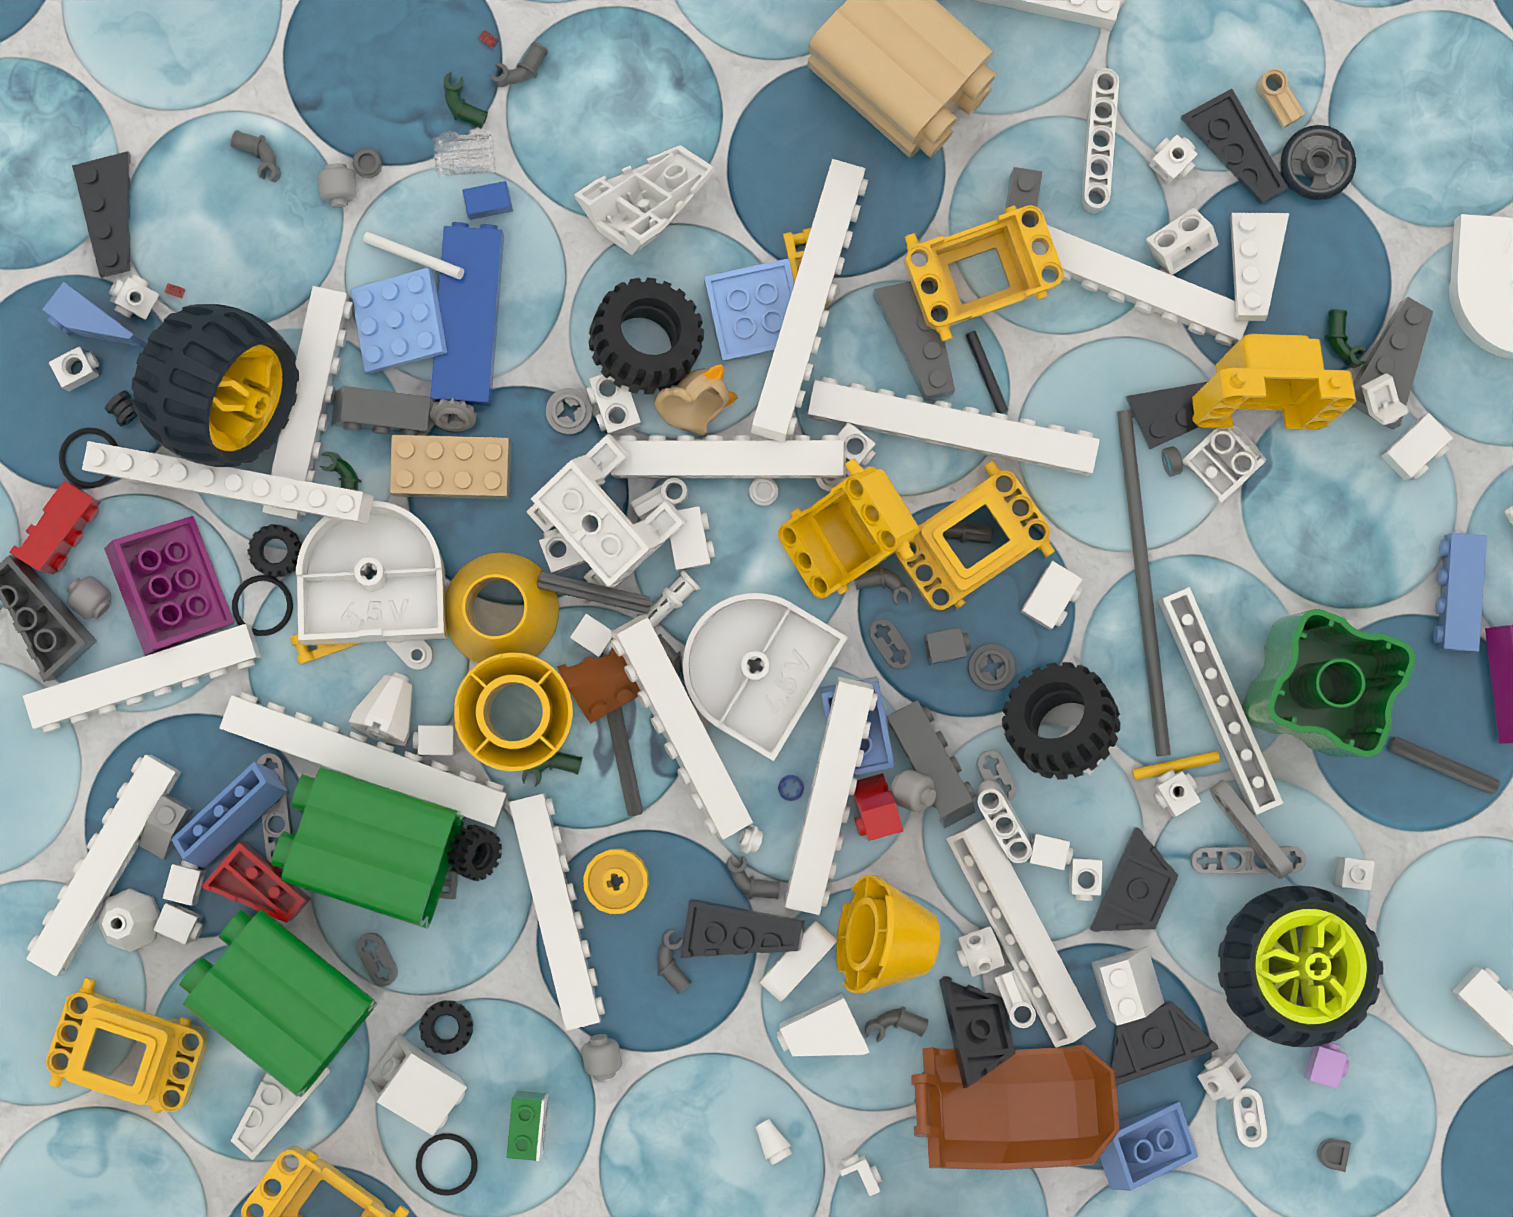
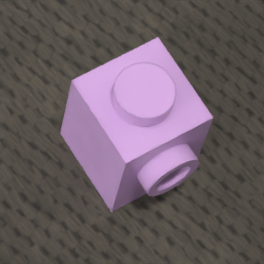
M1334 1043L1314 1046L1310 1053L1304 1077L1310 1081L1338 1089L1341 1077H1345L1349 1069L1348 1055L1340 1051V1045Z

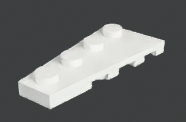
M1289 213L1231 214L1230 228L1236 321H1266Z
M329 1066L326 1067L303 1097L295 1096L266 1073L231 1142L251 1160H254L332 1069Z

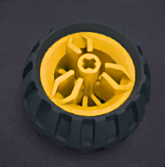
M195 304L182 307V310L177 313L169 314L164 318V322L157 330H153L147 338L148 342L143 352H140L136 362L137 368L135 377L132 378L131 389L134 391V401H132L134 411L139 416L140 422L158 443L175 455L188 461L213 467L241 466V463L255 461L262 452L270 449L276 442L275 439L281 430L285 429L289 421L288 417L291 409L295 406L299 370L296 368L295 361L297 359L294 352L283 337L269 324L257 316L235 307L220 304Z

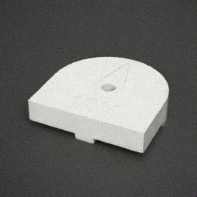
M1461 214L1454 219L1451 282L1449 284V299L1452 312L1460 328L1476 345L1491 354L1507 359H1513V218Z
M373 501L368 525L323 517L311 529L301 546L296 565L298 641L302 645L447 638L446 586L443 558L430 531L416 516L397 505ZM374 570L377 575L373 576V579L368 580L366 575Z
M747 593L733 596L709 609L692 629L683 655L685 685L692 702L709 722L774 761L848 637L783 598L762 593ZM758 658L761 660L760 665L763 667V670L761 672L755 671L752 674L749 672L750 666L747 663L749 660L755 661Z

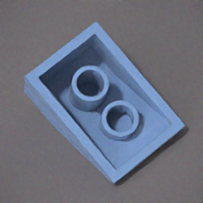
M65 282L61 284L42 309L50 315L47 321L67 335L72 331L79 336L141 348L146 345L143 340Z
M872 677L856 680L872 684L874 688L873 693L878 695L874 711L869 710L866 720L871 722L868 738H862L860 750H864L860 768L855 767L853 775L895 768L878 678ZM836 684L820 687L826 722Z
M1180 1101L1119 1121L1120 1131L1100 1156L1110 1189L1131 1191L1197 1158L1198 1154Z

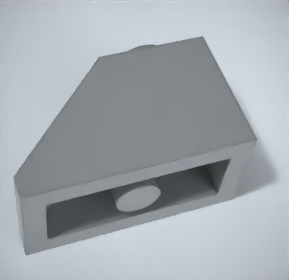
M161 795L146 821L138 846L165 860L174 845L171 838L185 826L194 809L170 795Z

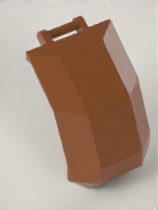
M1084 1044L1060 1048L1015 1050V1054L968 1088H963L955 1049L923 1048L924 1074L911 1075V1085L915 1086L917 1126H914V1136L928 1138L929 1168L1011 1170L1090 1165L1096 1163L1120 1131L1115 1070Z

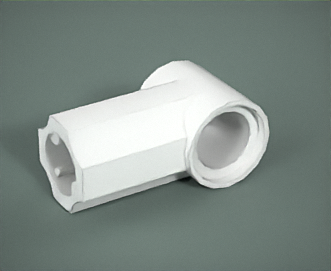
M670 478L662 485L632 501L631 504L640 520L643 521L665 500H669L674 507L683 504L688 498L689 490L682 480ZM673 484H679L683 489L681 497L675 500L670 499L667 495L668 488Z
M1015 969L994 977L1011 1022L1019 1028L1031 1026L1035 1021L1036 1012ZM1019 1006H1026L1031 1011V1016L1026 1022H1019L1014 1018V1011Z

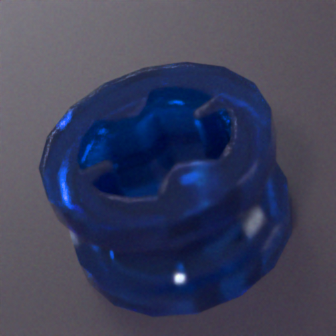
M787 775L779 782L778 791L785 800L796 801L804 793V784L799 777ZM794 780L793 784L798 782L800 788L796 790L795 796L790 797V793L784 794L783 788L787 786L786 781Z

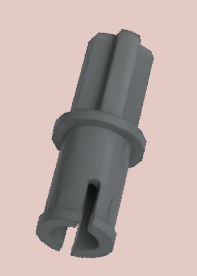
M963 519V522H958L943 532V537L960 539L962 543L964 540L990 543L993 538V527L966 523V520Z

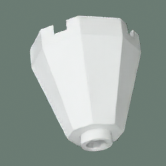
M393 673L392 676L384 675L353 711L349 720L350 727L376 740V737L384 739L383 743L406 747L410 737L413 686L408 683L409 678L399 673Z
M130 888L105 900L97 922L107 944L132 952L155 941L157 932L153 931L160 916V911L153 896Z

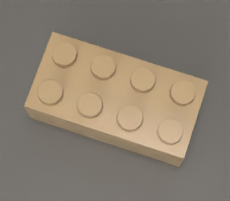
M392 435L390 493L393 496L510 499L512 442L509 438Z

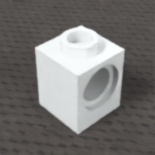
M80 346L49 362L61 387L67 391H71L100 376L96 369L99 366V362L92 351L87 352V350ZM76 361H82L83 368L81 372L73 375L71 371L72 365Z
M848 422L838 434L839 440H844L846 443V461L855 458L859 466L863 464L866 467L876 454L872 450L876 443ZM851 440L860 441L863 445V451L857 455L849 453L847 450L848 442Z
M585 614L570 638L600 658L603 654L608 656L610 654L609 651L613 650L611 641L614 640L611 634L612 630L588 614Z
M418 725V731L413 733V748L418 749V755H456V727Z
M1033 833L1031 840L1032 854L1027 862L1064 870L1065 865L1071 864L1073 848L1069 847L1070 841Z
M1338 856L1335 885L1371 891L1375 861Z
M1072 858L1069 865L1068 893L1075 894L1076 900L1093 901V895L1101 896L1102 860ZM1088 871L1092 875V883L1090 886L1082 888L1078 883V877L1082 872Z
M183 860L181 863L172 864L163 899L190 906L196 905L206 870Z
M168 902L165 903L153 931L182 944H188L192 940L196 941L201 934L203 924L200 922L203 916L176 903Z

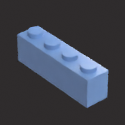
M1449 533L1440 542L1439 554L1443 557L1442 568H1439L1437 583L1441 585L1440 597H1437L1435 612L1439 614L1438 626H1435L1433 640L1434 643H1437V650L1468 653L1479 652L1487 535Z
M253 762L171 840L183 861L205 869L276 803L287 790L274 770Z

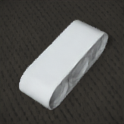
M987 780L982 782L978 786L976 793L979 809L1010 861L1014 863L1026 862L1032 854L1031 840L1001 786L995 781ZM992 792L998 797L992 802H987L983 800V796L986 793ZM1002 817H1008L1012 820L1007 826H1000L996 822ZM1014 842L1025 843V847L1019 851L1013 850L1011 845Z
M815 920L803 932L801 949L799 951L785 952L761 978L759 983L779 1002L783 1001L832 948L837 939Z

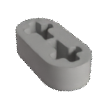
M985 751L980 754L977 759V768L983 781H995V779L1000 778L1003 785L1010 786V790L1007 791V798L1011 801L1016 794V787L1002 756L996 751ZM988 755L991 759L996 758L998 760V763L994 765L997 772L995 776H993L989 768H983L982 764L986 762L985 757ZM989 792L991 798L996 800L998 796L995 793Z

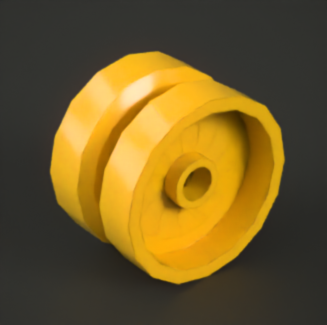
M623 848L608 849L595 856L587 865L583 877L584 891L589 901L598 910L609 914H622L634 909L645 897L649 886V872L644 861L634 852ZM614 875L622 877L623 882L620 886L612 884L611 880Z

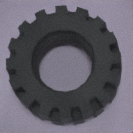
M275 524L263 526L258 532L255 531L252 540H249L248 544L250 546L247 549L250 556L249 560L254 568L270 577H283L295 571L294 569L297 565L298 555L302 546L299 537L289 528ZM272 539L282 540L287 547L286 557L278 563H271L264 556V547Z
M475 824L474 826L467 825V829L463 827L460 829V834H455L453 837L455 841L450 843L449 847L452 849L448 852L447 856L451 858L448 864L452 867V871L473 881L486 879V874L491 875L493 873L492 868H497L499 864L497 859H501L502 854L499 853V850L502 849V844L499 843L501 841L494 832ZM477 848V852H476L475 856H474L473 859H472L473 853H474L475 849Z
M452 1000L440 1001L430 1006L423 1014L419 1025L420 1037L424 1041V1045L430 1048L432 1052L436 1054L441 1053V1055L453 1054L467 1045L473 1034L474 1024L470 1012L465 1009V1006ZM443 1015L455 1018L459 1027L457 1035L449 1040L441 1039L437 1036L434 1029L435 1021Z

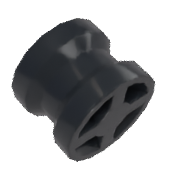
M126 390L114 396L105 406L107 413L113 414L116 417V422L120 427L129 424L138 416L134 411L131 395Z

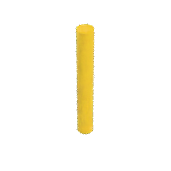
M1218 751L1132 769L1134 780L1162 775L1171 769L1176 772L1220 762Z

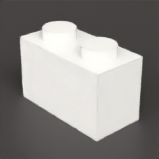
M1427 413L1420 417L1399 437L1381 457L1404 481L1412 477L1418 479L1428 470L1429 467L1426 463L1433 457L1437 460L1449 450L1447 443L1453 437L1430 413Z
M699 506L677 510L687 522L670 537L676 571L710 566V558H715L712 541H706L704 530L710 529L707 512L701 513Z
M1054 561L1050 562L1020 613L1048 630L1053 629L1054 625L1060 627L1068 612L1064 611L1068 602L1072 601L1074 603L1083 590L1079 586L1083 579Z

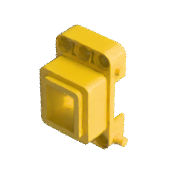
M1014 205L1006 208V213L999 215L996 220L945 238L940 236L923 243L918 242L915 233L904 237L908 250L904 265L926 326L936 330L942 342L953 338L950 331L951 326L1035 296L1037 300L1048 297L1047 292L1055 289L1062 281L1064 276L1063 268L1044 215L1038 207L1029 205L1017 209ZM1027 214L1033 216L1036 220V226L1026 227L1022 223V216ZM1041 242L1044 244L1046 253L1044 255L1035 254L1031 247L1032 243ZM995 249L1009 288L962 304L948 265ZM916 253L924 255L927 262L926 265L922 267L915 266L911 261V256ZM1045 269L1052 270L1056 275L1055 282L1048 283L1044 281L1041 274L1042 271ZM932 281L936 286V292L933 294L924 293L921 289V283ZM935 308L944 310L946 320L943 322L933 320L931 311Z
M1248 334L1243 336L1215 365L1217 374L1192 397L1194 408L1192 419L1197 426L1203 428H1232V413L1237 409L1282 410L1285 429H1322L1330 425L1355 404L1356 397L1352 373L1345 370L1324 369L1319 339H1309L1305 335Z
M855 458L845 463L850 472L848 478L832 488L828 495L804 511H801L800 508L790 513L792 518L778 529V538L808 588L817 598H825L836 591L839 595H842L850 590L847 586L850 582L895 552L900 553L904 561L914 556L909 543L919 533L916 521L884 470L870 466L863 469Z
M994 461L984 466L989 474V479L918 526L919 533L910 542L915 547L913 557L904 561L900 553H894L897 561L932 610L944 611L952 605L958 609L966 603L963 599L965 596L1036 548L1041 550L1045 557L1055 552L1049 540L1051 528L1013 472L1002 471ZM998 478H1006L1011 484L1010 491L1000 492L996 488V480ZM1014 502H1022L1026 505L1027 513L1025 516H1017L1013 513L1012 505ZM983 505H986L1010 541L969 569H966L944 539L943 532ZM1037 525L1042 529L1043 537L1041 540H1033L1029 536L1030 526ZM926 566L930 569L931 579L929 581L923 582L917 578L916 570L918 567ZM942 590L947 594L948 601L945 605L939 606L933 602L932 595L934 591Z
M85 977L79 992L67 997L45 1061L52 1075L49 1085L60 1087L63 1078H65L68 1082L137 1105L145 1104L151 1106L150 1110L156 1113H161L162 1110L175 1112L184 1107L191 1097L208 1046L209 1036L205 1029L191 1024L192 1020L186 1017H181L180 1020L175 1018L167 1020L116 1003L117 999L94 992L96 980ZM78 997L85 998L88 1003L85 1012L77 1008L76 1002ZM69 1025L75 1026L78 1030L76 1040L71 1039L67 1035ZM97 1028L146 1044L147 1047L134 1085L84 1069ZM189 1033L195 1034L198 1037L199 1045L197 1048H191L187 1044ZM59 1053H63L68 1057L69 1062L66 1068L58 1063ZM179 1062H185L189 1066L188 1076L179 1074L177 1070ZM170 1090H175L179 1093V1104H173L169 1101L168 1092Z
M299 1146L288 1147L276 1158L241 1209V1217H256L251 1213V1204H259L263 1208V1217H302L299 1214L300 1209L319 1182L325 1180L365 1209L360 1217H407L409 1211L401 1205L395 1213H392L385 1208L384 1203L327 1161L318 1159L319 1155L312 1150L307 1152ZM293 1154L298 1158V1168H290L286 1164V1155ZM269 1179H276L280 1182L281 1191L279 1193H274L269 1189Z

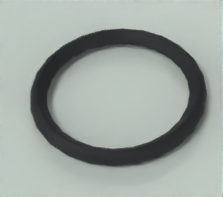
M97 428L79 429L70 434L61 446L59 452L60 468L64 476L76 486L82 488L100 487L108 483L113 477L105 476L96 482H83L76 479L66 467L65 453L71 441L83 434H96L105 438L110 445L117 447L118 445L103 430Z
M258 575L245 580L237 588L232 600V611L239 626L246 624L239 615L238 601L243 590L248 585L258 581H268L277 585L283 591L287 601V610L284 618L277 626L271 629L257 630L252 628L254 635L268 636L280 631L288 623L293 611V600L289 589L282 581L275 577Z
M452 1133L438 1134L428 1139L418 1151L416 1158L417 1176L421 1183L431 1192L443 1196L455 1195L464 1191L472 1183L477 1172L478 1161L473 1147L467 1140ZM444 1139L454 1140L462 1144L467 1149L471 1158V1171L467 1180L462 1185L449 1190L436 1188L430 1184L422 1170V1159L427 1148L433 1143Z

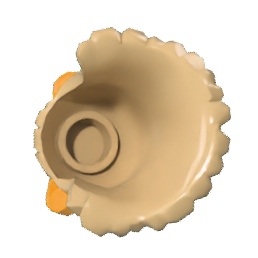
M720 364L710 369L694 370L686 374L676 387L662 389L655 397L654 402L659 416L668 425H672L675 428L706 436L708 434L707 424L713 421L724 407L731 405L738 398L734 392L728 391L722 379L724 367Z

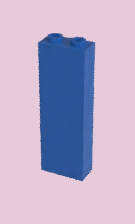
M452 222L451 226H444L441 260L463 268L464 275L459 280L440 272L438 301L447 353L433 357L430 395L433 402H440L441 399L451 401L454 398L458 402L465 401V404L491 406L504 234L502 230H498L496 225L481 224L480 228H470L467 223Z

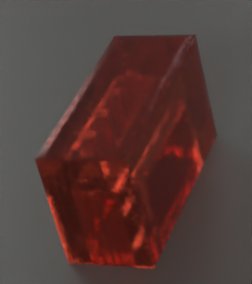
M483 30L478 37L479 40L492 49L499 41L486 30Z
M167 283L165 293L182 299L185 289Z

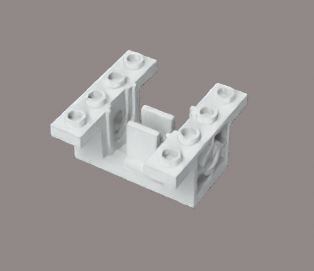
M608 434L586 455L572 459L531 498L535 504L526 512L544 533L556 527L592 569L584 576L588 583L615 589L687 521L669 500H665L645 520L635 524L631 523L600 487L605 483L604 479L629 456L616 440Z

